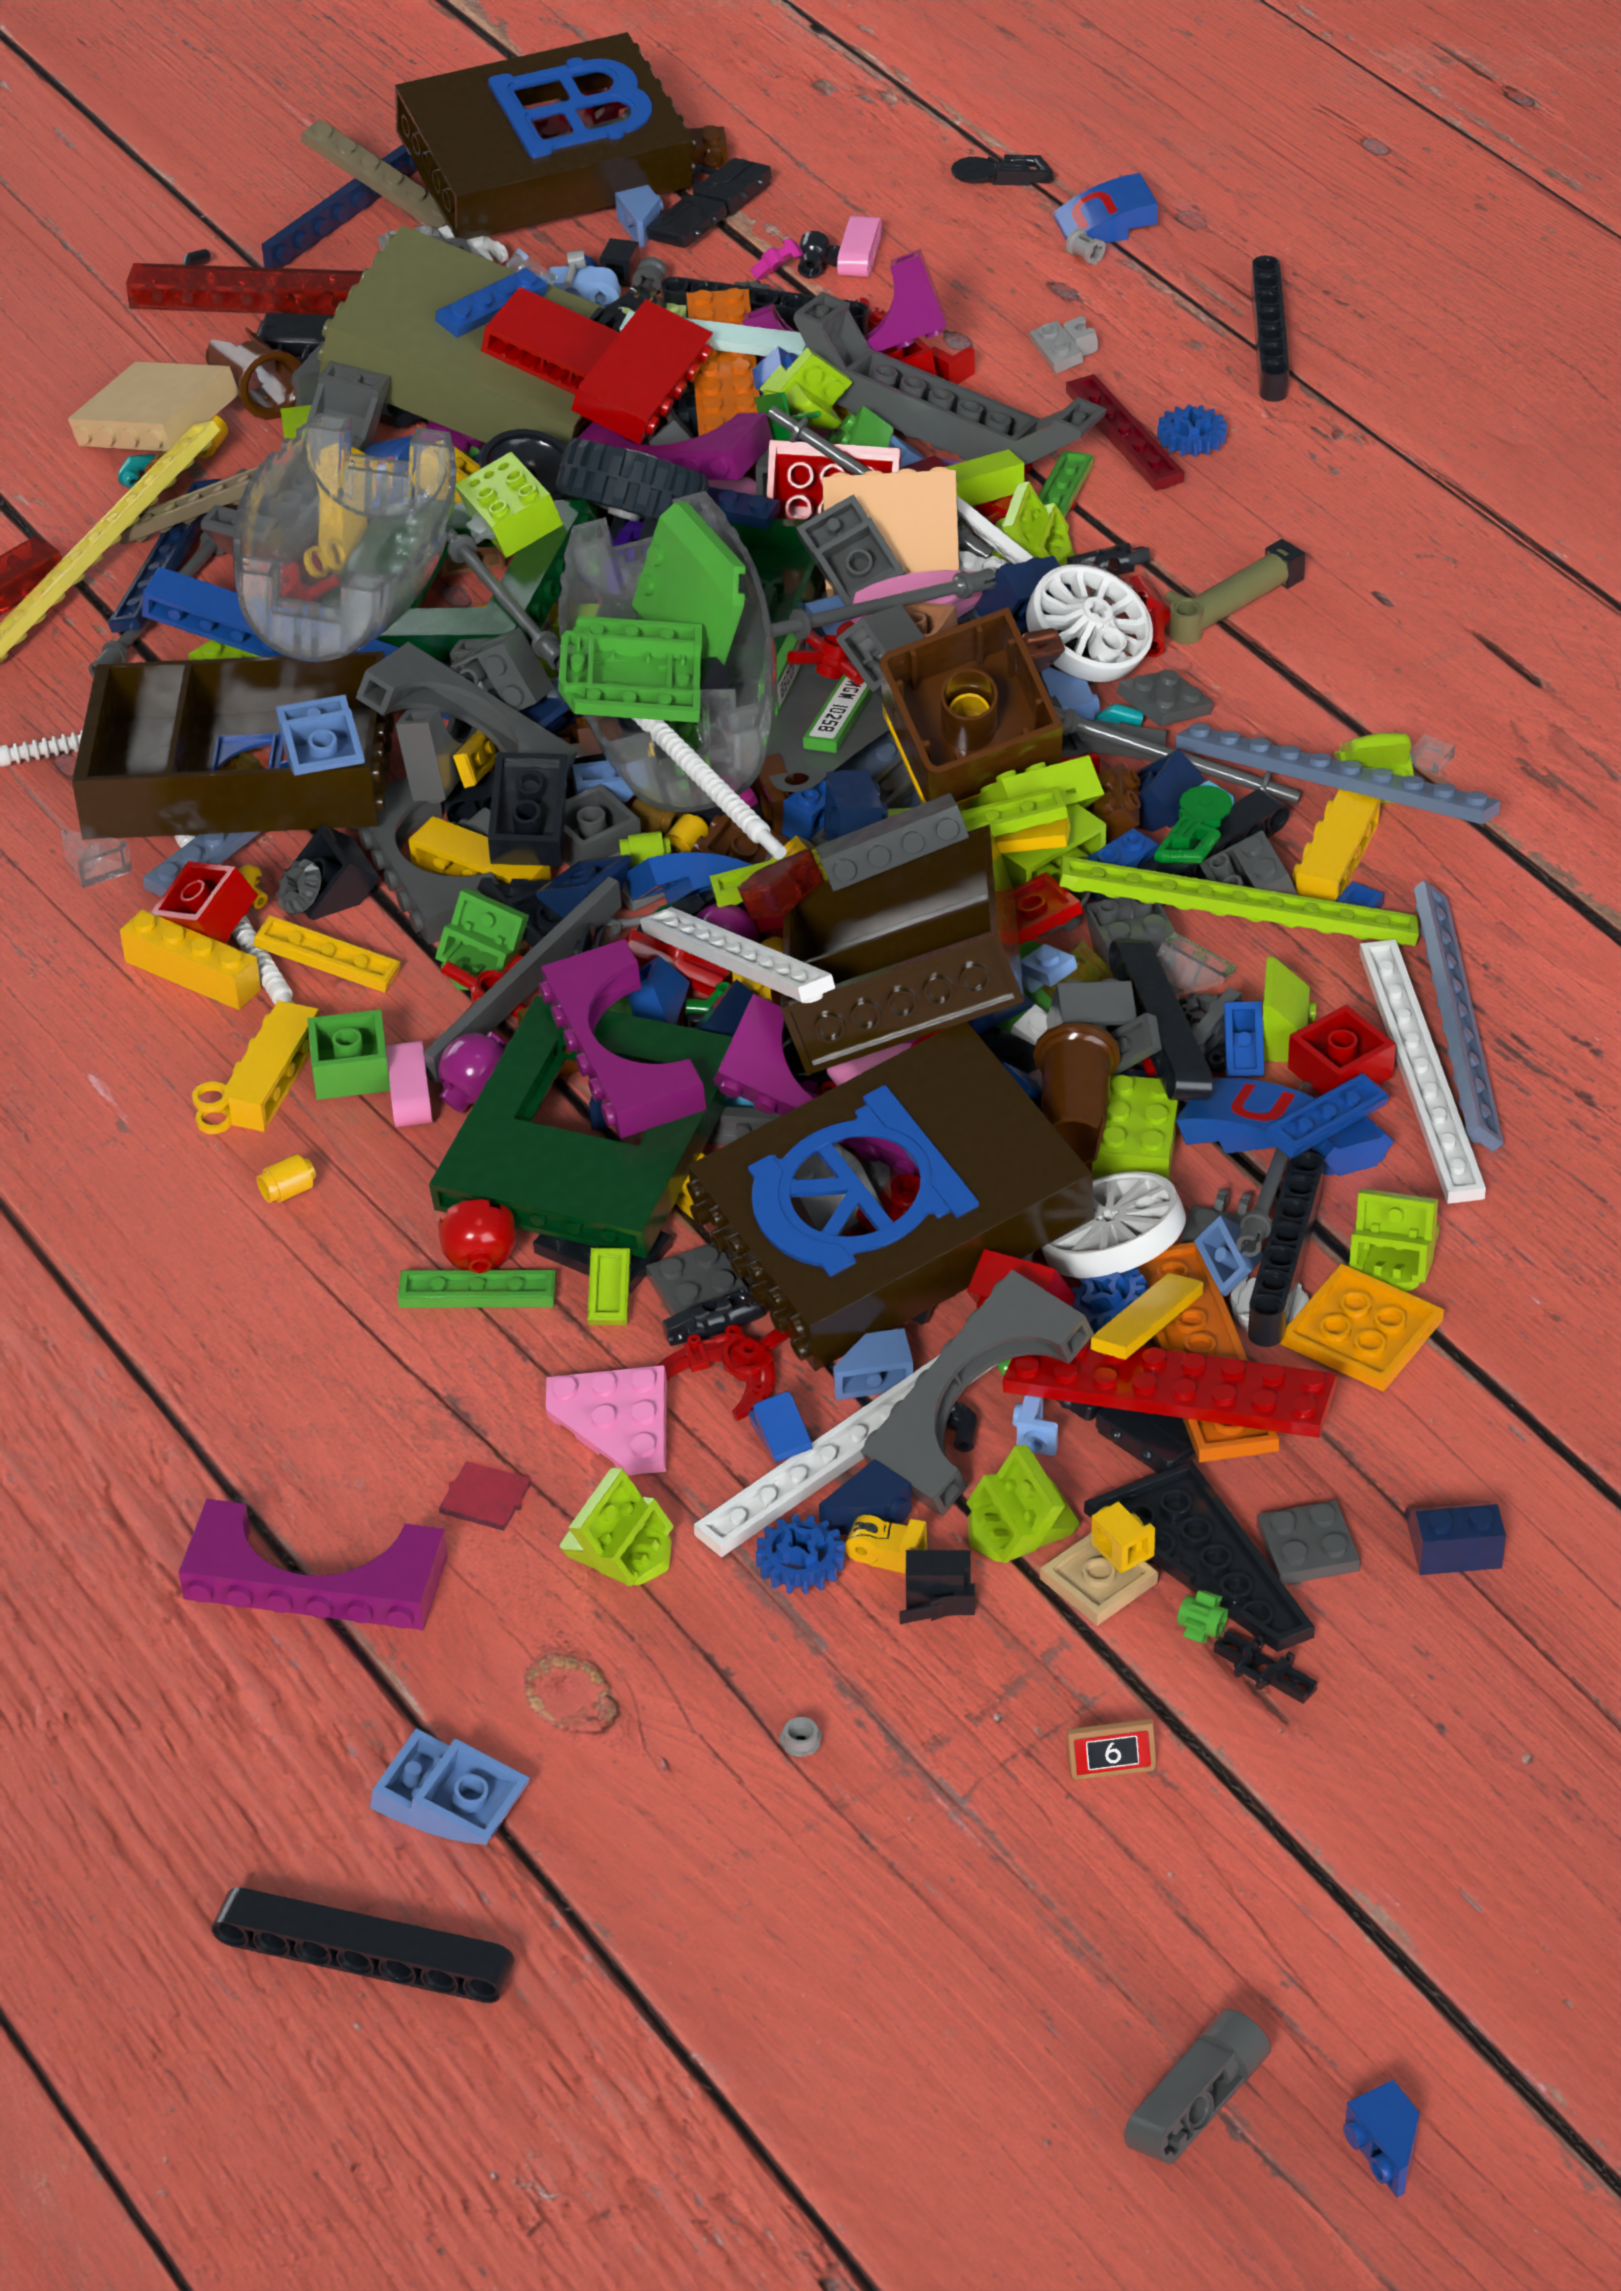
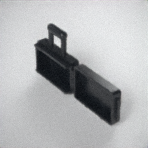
M732 158L719 169L706 167L699 163L695 164V173L692 174V187H695L693 195H686L649 224L646 228L648 239L681 248L688 247L715 224H718L727 215V211L732 216L767 188L772 179L771 167L739 158ZM702 173L710 175L704 181L695 180Z
M267 313L263 321L261 320L257 336L272 349L288 352L303 364L310 353L322 342H325V337L322 336L324 324L328 318L333 319L335 315Z
M1056 1400L1062 1408L1069 1409L1086 1421L1096 1418L1095 1426L1099 1434L1157 1473L1182 1465L1197 1457L1183 1418Z

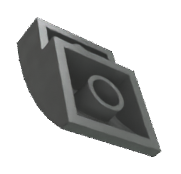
M854 494L796 527L798 538L845 606L853 605L856 592L877 582L905 575L904 570L871 517L868 518Z

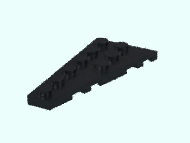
M1193 1461L1084 1501V1513L1091 1518L1101 1508L1111 1506L1119 1501L1130 1514L1134 1513L1140 1518L1143 1526L1151 1523L1155 1527L1154 1556L1149 1558V1560L1197 1594L1199 1590H1205L1221 1596L1222 1600L1219 1606L1228 1609V1617L1255 1637H1258V1635L1265 1637V1644L1276 1652L1314 1638L1315 1627Z

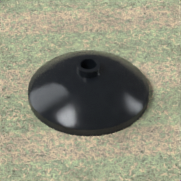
M515 429L495 436L485 445L481 454L479 469L512 451L550 493L552 500L565 499L562 495L557 494L555 486L565 450V445L561 441L537 430Z

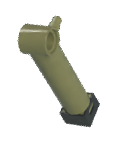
M1280 539L1265 548V556L1193 598L1168 591L1165 598L1171 603L1170 638L1180 644L1196 643L1202 638L1203 630L1280 585L1289 589L1304 580L1306 553L1284 539Z

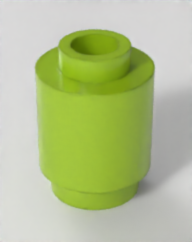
M661 831L627 835L628 839H619L620 855L629 854L632 860L630 864L631 869L647 858L671 854L669 837L662 838Z

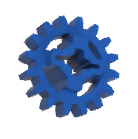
M1189 404L1183 410L1176 406L1174 413L1165 411L1164 417L1159 418L1157 439L1161 440L1162 447L1169 446V452L1172 453L1179 450L1180 456H1184L1187 452L1188 455H1193V457H1197L1199 452L1209 455L1210 449L1219 450L1220 444H1225L1227 422L1223 421L1222 414L1215 415V409L1205 411L1203 405L1196 408Z
M1138 1268L1099 1277L1080 1278L1082 1286L1080 1288H1071V1291L1076 1296L1073 1308L1086 1316L1095 1334L1150 1287L1144 1275L1140 1274Z
M795 1514L792 1516L791 1523H786L779 1518L777 1519V1529L766 1526L764 1528V1537L757 1538V1550L755 1551L756 1566L760 1567L762 1579L771 1577V1587L774 1589L784 1584L786 1585V1593L789 1594L793 1592L795 1587H801L803 1594H808L809 1586L815 1585L819 1590H823L825 1579L835 1582L837 1580V1571L844 1570L845 1542L840 1541V1531L838 1529L830 1531V1524L827 1520L819 1525L815 1524L814 1515H810L806 1521H800L798 1515Z

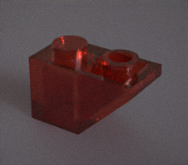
M804 849L757 870L737 888L751 919L781 917L795 907L824 879L811 849Z

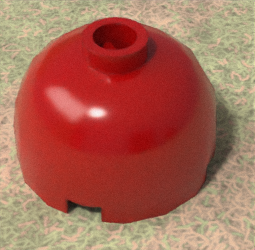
M482 1199L464 1201L453 1205L447 1210V1217L443 1221L440 1217L438 1221L439 1239L443 1254L453 1266L461 1270L484 1273L499 1267L507 1261L515 1246L516 1234L513 1213L502 1204H500L501 1210L496 1207H490L489 1200Z

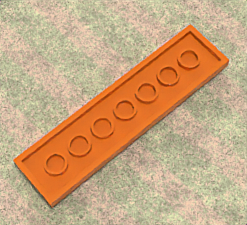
M730 288L724 291L699 290L686 293L689 319L743 325L744 314L751 312L749 289ZM713 350L708 362L705 365L700 364L699 372L694 379L698 436L722 426L737 413H758L754 397H758L760 394L759 389L755 387L752 371L757 366L756 355Z
M1194 1242L1171 1245L1154 1259L1136 1267L1140 1274L1144 1275L1149 1287H1152L1168 1272L1203 1282V1294L1153 1336L1157 1348L1248 1361L1223 1295L1220 1293ZM1183 1418L1199 1463L1279 1451V1437L1275 1431Z

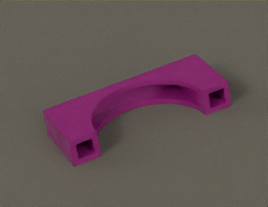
M921 249L891 260L890 269L894 281V296L883 320L872 331L864 335L870 349L884 354V350L893 346L896 349L907 347L914 342L913 339L923 335L926 338L937 336L943 332L942 328L947 327V317ZM774 304L744 314L742 320L744 326L795 332L784 322ZM756 355L758 363L766 358V356Z
M737 413L728 422L706 434L671 444L639 445L595 422H592L578 439L650 454L658 459L704 474L708 480H740L767 450L773 437L766 413Z
M625 939L541 966L544 981L538 984L541 997L545 1004H552L551 1013L556 1027L564 1028L563 1036L569 1052L576 1051V1062L582 1077L588 1075L590 1078L588 1084L593 1099L595 1101L601 1100L603 1103L601 1104V1110L607 1126L614 1125L621 1139L706 1110L703 1083L690 1059L664 1064L634 1062L614 1055L605 1049L593 1035L599 1019L611 1005L622 997L641 989L638 962Z
M755 994L752 995L712 1084L719 1086V1090L729 1097H742L753 1102L754 1107L764 1113L774 1114L775 1112L782 1116L814 1098L797 1083L786 1063L782 1047L784 1017L779 1005ZM852 1137L837 1142L841 1146L846 1145L857 1150V1154L868 1161L877 1162L879 1160L892 1166V1170L898 1175L909 1174L920 1177L917 1166L905 1151L893 1142L875 1137Z
M206 1499L179 1569L183 1599L196 1602H210L233 1605L239 1608L248 1607L271 1610L278 1613L287 1612L318 1618H333L357 1623L394 1626L402 1629L424 1630L448 1557L445 1530L443 1528L404 1524L394 1543L384 1553L369 1563L338 1574L302 1575L271 1565L252 1549L248 1543L250 1526L245 1503Z

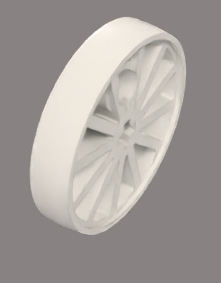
M1071 564L1049 571L1035 587L1026 610V622L1029 632L1047 628L1064 630L1058 634V636H1061L1063 644L1078 638L1074 651L1064 645L1065 651L1053 665L1074 677L1087 681L1110 682L1125 677L1145 657L1153 639L1151 617L1137 593L1115 575L1093 566ZM1064 584H1070L1072 593L1066 588ZM1085 586L1096 590L1094 597H1088ZM1048 590L1054 598L1047 595L1045 591ZM1104 595H1107L1116 603L1110 606L1103 599ZM1042 610L1045 611V612H1047V613H1049V614H1051V615L1044 614V613L1042 612ZM1125 612L1130 619H1118L1115 616ZM1126 634H1135L1137 640ZM1086 644L1091 659L1082 656ZM1123 651H1125V652H1127V653H1129V654H1131V655H1133V656H1126V654H1125Z
M1123 1172L1107 1175L1092 1180L1094 1219L1045 1245L1041 1249L1049 1267L1055 1268L1058 1273L1065 1276L1091 1278L1115 1272L1122 1273L1149 1262L1168 1249L1180 1236L1185 1226V1210L1174 1185L1163 1176L1149 1172Z

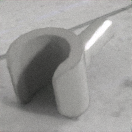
M584 250L567 253L569 267L564 285L567 287L572 285L576 269L586 268Z
M611 916L603 926L609 927V939H614L619 935L621 929L639 926L641 924L640 919L646 916L628 919H615Z

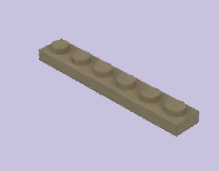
M319 119L302 132L300 142L423 224L436 227L437 229L447 225L428 190L323 120Z
M273 460L144 510L139 514L140 520L120 534L122 536L120 543L123 545L134 540L138 543L148 538L154 532L165 533L180 522L188 524L199 515L208 513L214 505L222 507L229 503L237 505L255 493L258 496L263 495L273 488V481L281 470Z

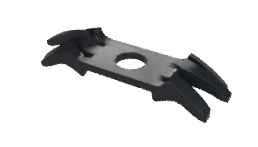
M632 285L630 290L605 308L598 307L589 319L607 327L614 325L612 329L620 332L619 328L627 314L621 312L618 308L626 307L636 312L645 299L650 300L652 297L651 302L663 308H667V304L661 297L656 296L660 294V290L651 286Z

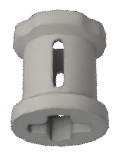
M1077 228L1069 234L1065 249L1069 254L1079 255L1084 258L1086 263L1095 265L1103 258L1106 244L1101 239H1093L1087 236L1086 231Z

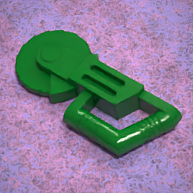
M1209 785L1193 787L1182 794L1179 800V820L1157 848L1154 855L1155 861L1160 863L1201 864L1218 842L1221 833L1216 828L1221 826V819L1230 813L1233 803L1226 791ZM1200 839L1201 841L1198 843L1195 849H1192L1194 845L1197 843V841Z

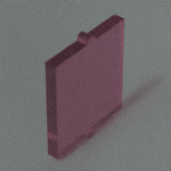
M466 1461L455 1481L449 1482V1491L439 1506V1513L504 1531L515 1511L522 1509L521 1501L531 1486V1479Z

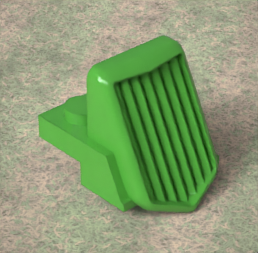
M469 888L460 890L452 921L444 926L435 959L442 962L441 968H443L447 961H450L475 977L486 970L501 972L515 955H522L529 947V944L523 939L529 915ZM448 977L458 990H469Z

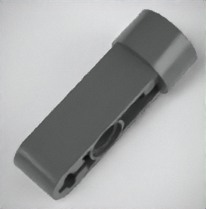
M1232 2009L1222 2010L1197 2038L1194 2045L1131 2115L1124 2131L1126 2146L1167 2164L1175 2162L1240 2086L1252 2076L1270 2055L1271 2046L1262 2029L1253 2020Z

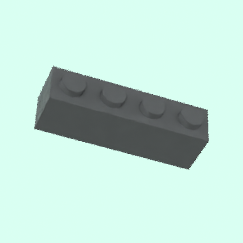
M948 793L818 845L815 848L834 892L967 839L969 834L957 803L951 793Z

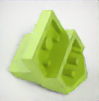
M807 347L788 369L780 365L759 389L764 392L762 396L785 392L789 413L798 415L820 411L821 416L808 419L807 425L835 430L842 424V421L831 407L853 382L848 375Z
M1029 481L1017 484L1006 517L998 520L995 526L1033 557L1041 559L1055 556L1060 566L1067 565L1066 557L1074 556L1075 552L1071 538L1067 533L1069 525L1055 503L1043 505ZM995 549L989 556L999 557V559L1006 560L1007 563H1011L1001 554H999Z
M1375 733L1354 738L1341 743L1340 751L1334 752L1335 760L1357 761L1363 767L1371 769L1386 768L1390 769L1395 775L1403 777L1414 776L1410 756L1411 741L1410 737L1404 733ZM1382 799L1380 801V804L1394 803Z
M1362 1188L1358 1192L1356 1230L1351 1234L1349 1267L1404 1292L1414 1290L1421 1282H1426L1434 1260L1435 1245L1439 1237L1440 1224L1437 1223L1438 1199Z
M1028 1445L1014 1446L998 1473L983 1475L966 1502L971 1510L968 1515L969 1546L995 1562L1009 1563V1561L1034 1552L1040 1547L1069 1537L1075 1533L1080 1525L1056 1484L1047 1477Z
M610 1468L568 1527L569 1532L561 1541L559 1547L568 1558L592 1567L601 1574L632 1587V1585H642L668 1571L672 1545L669 1532L674 1526L655 1498L641 1496L623 1468Z

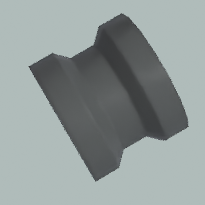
M656 257L643 258L633 275L632 284L642 287L651 286L660 290L661 282L667 276L665 263Z

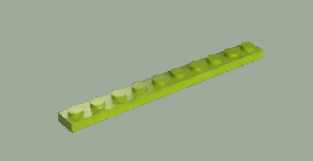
M1058 786L960 811L967 832L990 824L994 837L1007 833H1017L1026 828L1051 824L1057 820L1068 818L1066 804ZM816 849L709 876L718 907L737 905L743 901L763 896L768 897L778 892L798 887H807L813 883L828 880Z
M1062 856L1060 864V887L1068 888L1074 892L1089 891L1101 893L1110 898L1125 897L1137 899L1143 903L1173 905L1181 910L1197 909L1209 911L1217 916L1233 915L1245 917L1253 922H1275L1289 928L1304 927L1316 929L1324 934L1340 933L1351 935L1360 940H1367L1369 938L1382 941L1396 939L1398 946L1404 944L1416 946L1419 937L1417 915Z

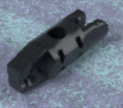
M1130 543L1066 557L1068 565L1088 563V566L1105 570L1115 576L1133 572L1134 565L1151 561L1149 548L1144 546L1131 548Z
M746 1287L690 1306L686 1310L663 1320V1331L670 1346L686 1343L687 1338L693 1334L699 1335L701 1340L725 1332L726 1327L729 1325L743 1326L759 1320L765 1315V1310L763 1306L760 1307L755 1302L750 1288Z

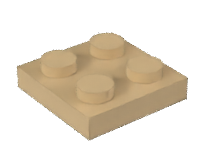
M1090 1533L1041 1567L1040 1580L1098 1626L1158 1583V1572L1144 1561L1120 1574L1091 1544Z

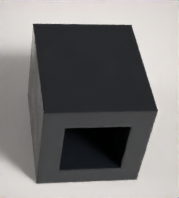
M610 238L600 256V267L611 269L616 274L620 286L631 287L633 275L640 263L639 242Z

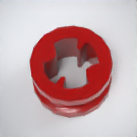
M900 1175L891 1182V1201L901 1211L907 1212L917 1197L921 1178L916 1175Z

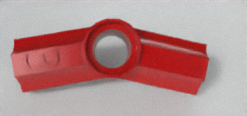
M1140 574L1132 577L1127 576L1123 581L1141 598L1152 621L1153 639L1150 649L1144 658H1157L1165 652L1164 627L1170 619V608L1159 600L1143 576Z
M630 929L625 937L638 962V966L642 967L659 955L690 981L689 987L710 996L716 990L715 986L718 983H729L730 970L668 943L656 940L647 934Z

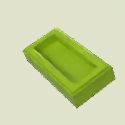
M591 1248L588 1325L628 1326L630 1248Z

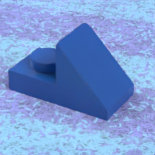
M1262 1001L1224 1002L1223 1044H1225L1226 1078L1264 1077Z
M783 1392L755 1403L753 1411L748 1412L753 1429L775 1463L813 1449L804 1423L789 1392Z

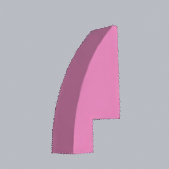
M926 571L892 577L856 592L853 604L952 581L956 573L962 571ZM983 591L973 593L971 597L960 599L953 594L924 601L923 603L956 605L957 618L975 607ZM861 616V617H857V618H853V619H849V620H851L852 622L856 623V622L859 621L862 617H865V616Z

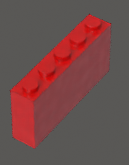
M519 287L485 326L481 352L575 395L578 385L620 332Z
M645 299L578 385L571 411L640 445L647 434L652 436L655 433L660 417H667L673 406L674 398L679 400L682 397L687 381H694L699 372L700 364L705 365L710 359L713 352V347L710 346L713 332Z

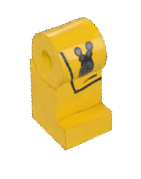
M873 1515L858 1516L845 1542V1552L857 1562L906 1574V1550H927L926 1522L910 1519L906 1526L884 1522Z

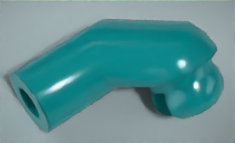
M133 455L127 457L118 471L120 484L127 488H132L137 483L135 480L139 479L140 471H145L146 465L156 455Z
M1115 703L1099 712L1094 720L1117 724L1122 722L1140 727L1144 714L1138 709Z

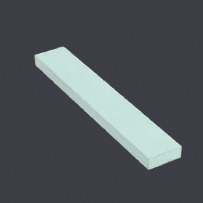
M628 311L619 328L620 331L634 315V311ZM685 318L713 332L710 342L713 350L767 357L779 346L786 352L794 353L799 357L807 348L800 332Z

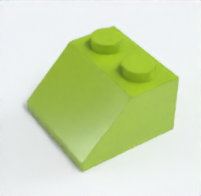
M1267 957L1263 1003L1264 1061L1288 1063L1289 1035L1315 1022L1316 1002H1309L1310 987L1275 957Z

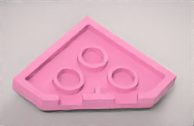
M664 1365L546 1377V1412L551 1421L559 1427L561 1425L575 1434L578 1441L596 1454H603L614 1463L615 1468H623L627 1475L666 1472L667 1374Z

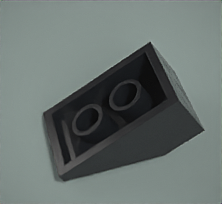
M496 752L488 831L491 864L562 866L567 754Z

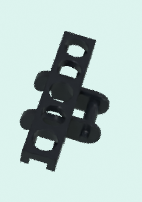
M1227 1630L1224 1633V1638L1220 1642L1217 1640L1214 1643V1652L1234 1664V1676L1239 1678L1244 1674L1256 1681L1255 1687L1258 1690L1271 1685L1302 1704L1317 1690V1681L1291 1667L1295 1658L1293 1653L1288 1652L1286 1658L1281 1657L1277 1662L1261 1654L1260 1651L1265 1644V1637L1262 1635H1258L1256 1641L1248 1642ZM1226 1645H1235L1236 1647H1238V1651H1235ZM1260 1665H1269L1263 1672L1257 1669ZM1286 1675L1290 1678V1681L1288 1682L1281 1677ZM1295 1685H1303L1308 1690L1305 1692L1304 1690L1298 1688Z

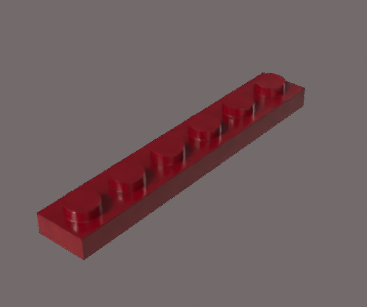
M1095 374L1066 382V393L1073 401L1080 397L1107 409L1105 416L1095 425L1155 491L1184 482V471Z

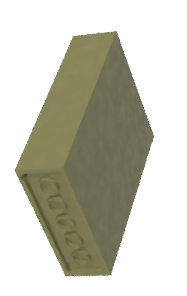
M402 225L395 235L391 234L388 237L384 250L376 253L371 268L366 267L364 269L359 284H354L351 287L347 300L339 303L334 318H328L324 324L322 336L325 337V342L321 346L317 358L321 362L319 375L330 361L389 375L390 384L385 398L386 403L484 443H488L492 438L506 431L531 429L549 434L566 446L572 439L578 438L593 422L571 411L575 397L574 394L481 352L485 326L487 324L456 338L435 321L437 310L517 271ZM549 284L546 295L542 296L587 318L598 307L605 308Z

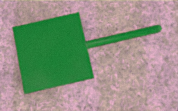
M785 392L754 397L758 413H766L767 416L769 410L774 405L790 416ZM814 411L792 415L791 417L801 421L804 416L808 419L818 418L821 416V412ZM767 417L773 440L789 441L792 433Z

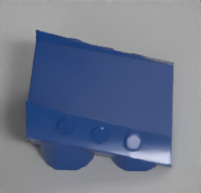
M1367 1115L1308 1150L1319 1154L1324 1159L1323 1175L1336 1174L1341 1176L1377 1166L1386 1157L1387 1151L1394 1141Z

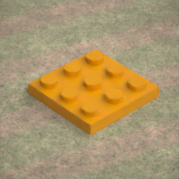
M1341 1263L1288 1324L1280 1344L1384 1392L1441 1324L1444 1317V1309Z

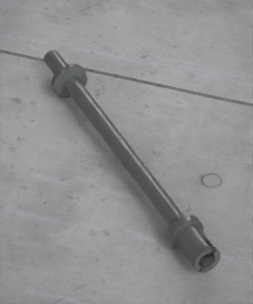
M774 405L769 410L767 417L792 433L789 442L794 443L800 438L854 475H863L867 471H872L807 428L808 418L806 416L798 422ZM966 525L964 528L958 527L959 549L971 552L985 559L989 558L994 547L989 546L970 533L971 529Z
M450 526L444 528L442 536L449 543L447 552L450 558L457 563L465 562L532 639L531 647L538 657L544 658L552 670L556 668L559 671L561 646L556 635L551 631H542L475 554L477 545L471 536L467 534L459 535Z
M203 532L200 536L202 547L178 573L192 577L211 555L221 556L225 551ZM147 619L142 629L125 631L117 641H107L102 647V653L89 665V672L92 677H94L96 664L125 663L128 659L127 649L153 620Z
M990 568L972 573L962 571L956 573L952 581L811 615H807L802 609H795L789 616V620L769 624L766 631L770 638L793 633L795 638L802 640L808 637L811 628L870 615L898 604L907 606L953 594L960 599L969 598L973 593L994 589L996 581L987 583L986 580L995 579L996 576Z
M1054 706L1063 726V735L1067 736L1068 733L1079 732L1158 759L1175 751V749L1080 719L1079 715L1075 713V709L1068 708V710H1064ZM1182 752L1200 773L1252 790L1260 789L1273 797L1294 804L1298 803L1301 791L1269 781L1272 772L1267 771L1264 777L1260 778Z
M1304 1081L1300 1083L1297 1091L1311 1096L1314 1088L1310 1082ZM1276 1147L1254 1210L1246 1212L1241 1220V1234L1237 1239L1236 1247L1239 1251L1242 1249L1243 1244H1245L1241 1254L1247 1257H1254L1260 1253L1262 1242L1268 1237L1272 1229V1220L1268 1214L1289 1159L1278 1147Z

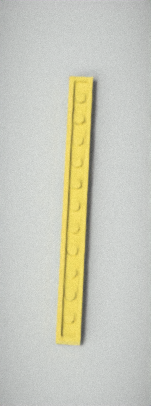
M214 420L192 425L0 623V663L8 657L7 651L12 646L19 644L27 637L26 632L33 625L45 619L47 616L45 612L65 598L64 592L84 578L85 575L83 573L85 570L98 563L103 558L102 553L108 547L115 545L121 540L122 536L120 534L140 520L139 514L144 509L154 505L158 501L157 496L177 481L175 477L181 471L188 469L194 464L193 458L212 445L211 440L220 431Z

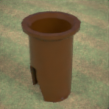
M247 327L245 331L252 341H246L237 347L231 342L211 339L206 350L207 364L230 366L243 407L252 415L265 420L281 418L280 409L295 407L296 398L295 390L292 386V375L302 364L292 354L272 349ZM256 371L258 379L263 385L257 389L249 390L248 383L250 377Z
M1080 1022L1060 1024L1046 1030L1037 1039L1033 1051L1036 1067L1042 1073L1040 1098L1043 1108L1042 1113L1086 1165L1096 1161L1106 1123V1110L1109 1105L1110 1076L1117 1070L1121 1054L1118 1042L1112 1035L1095 1025Z

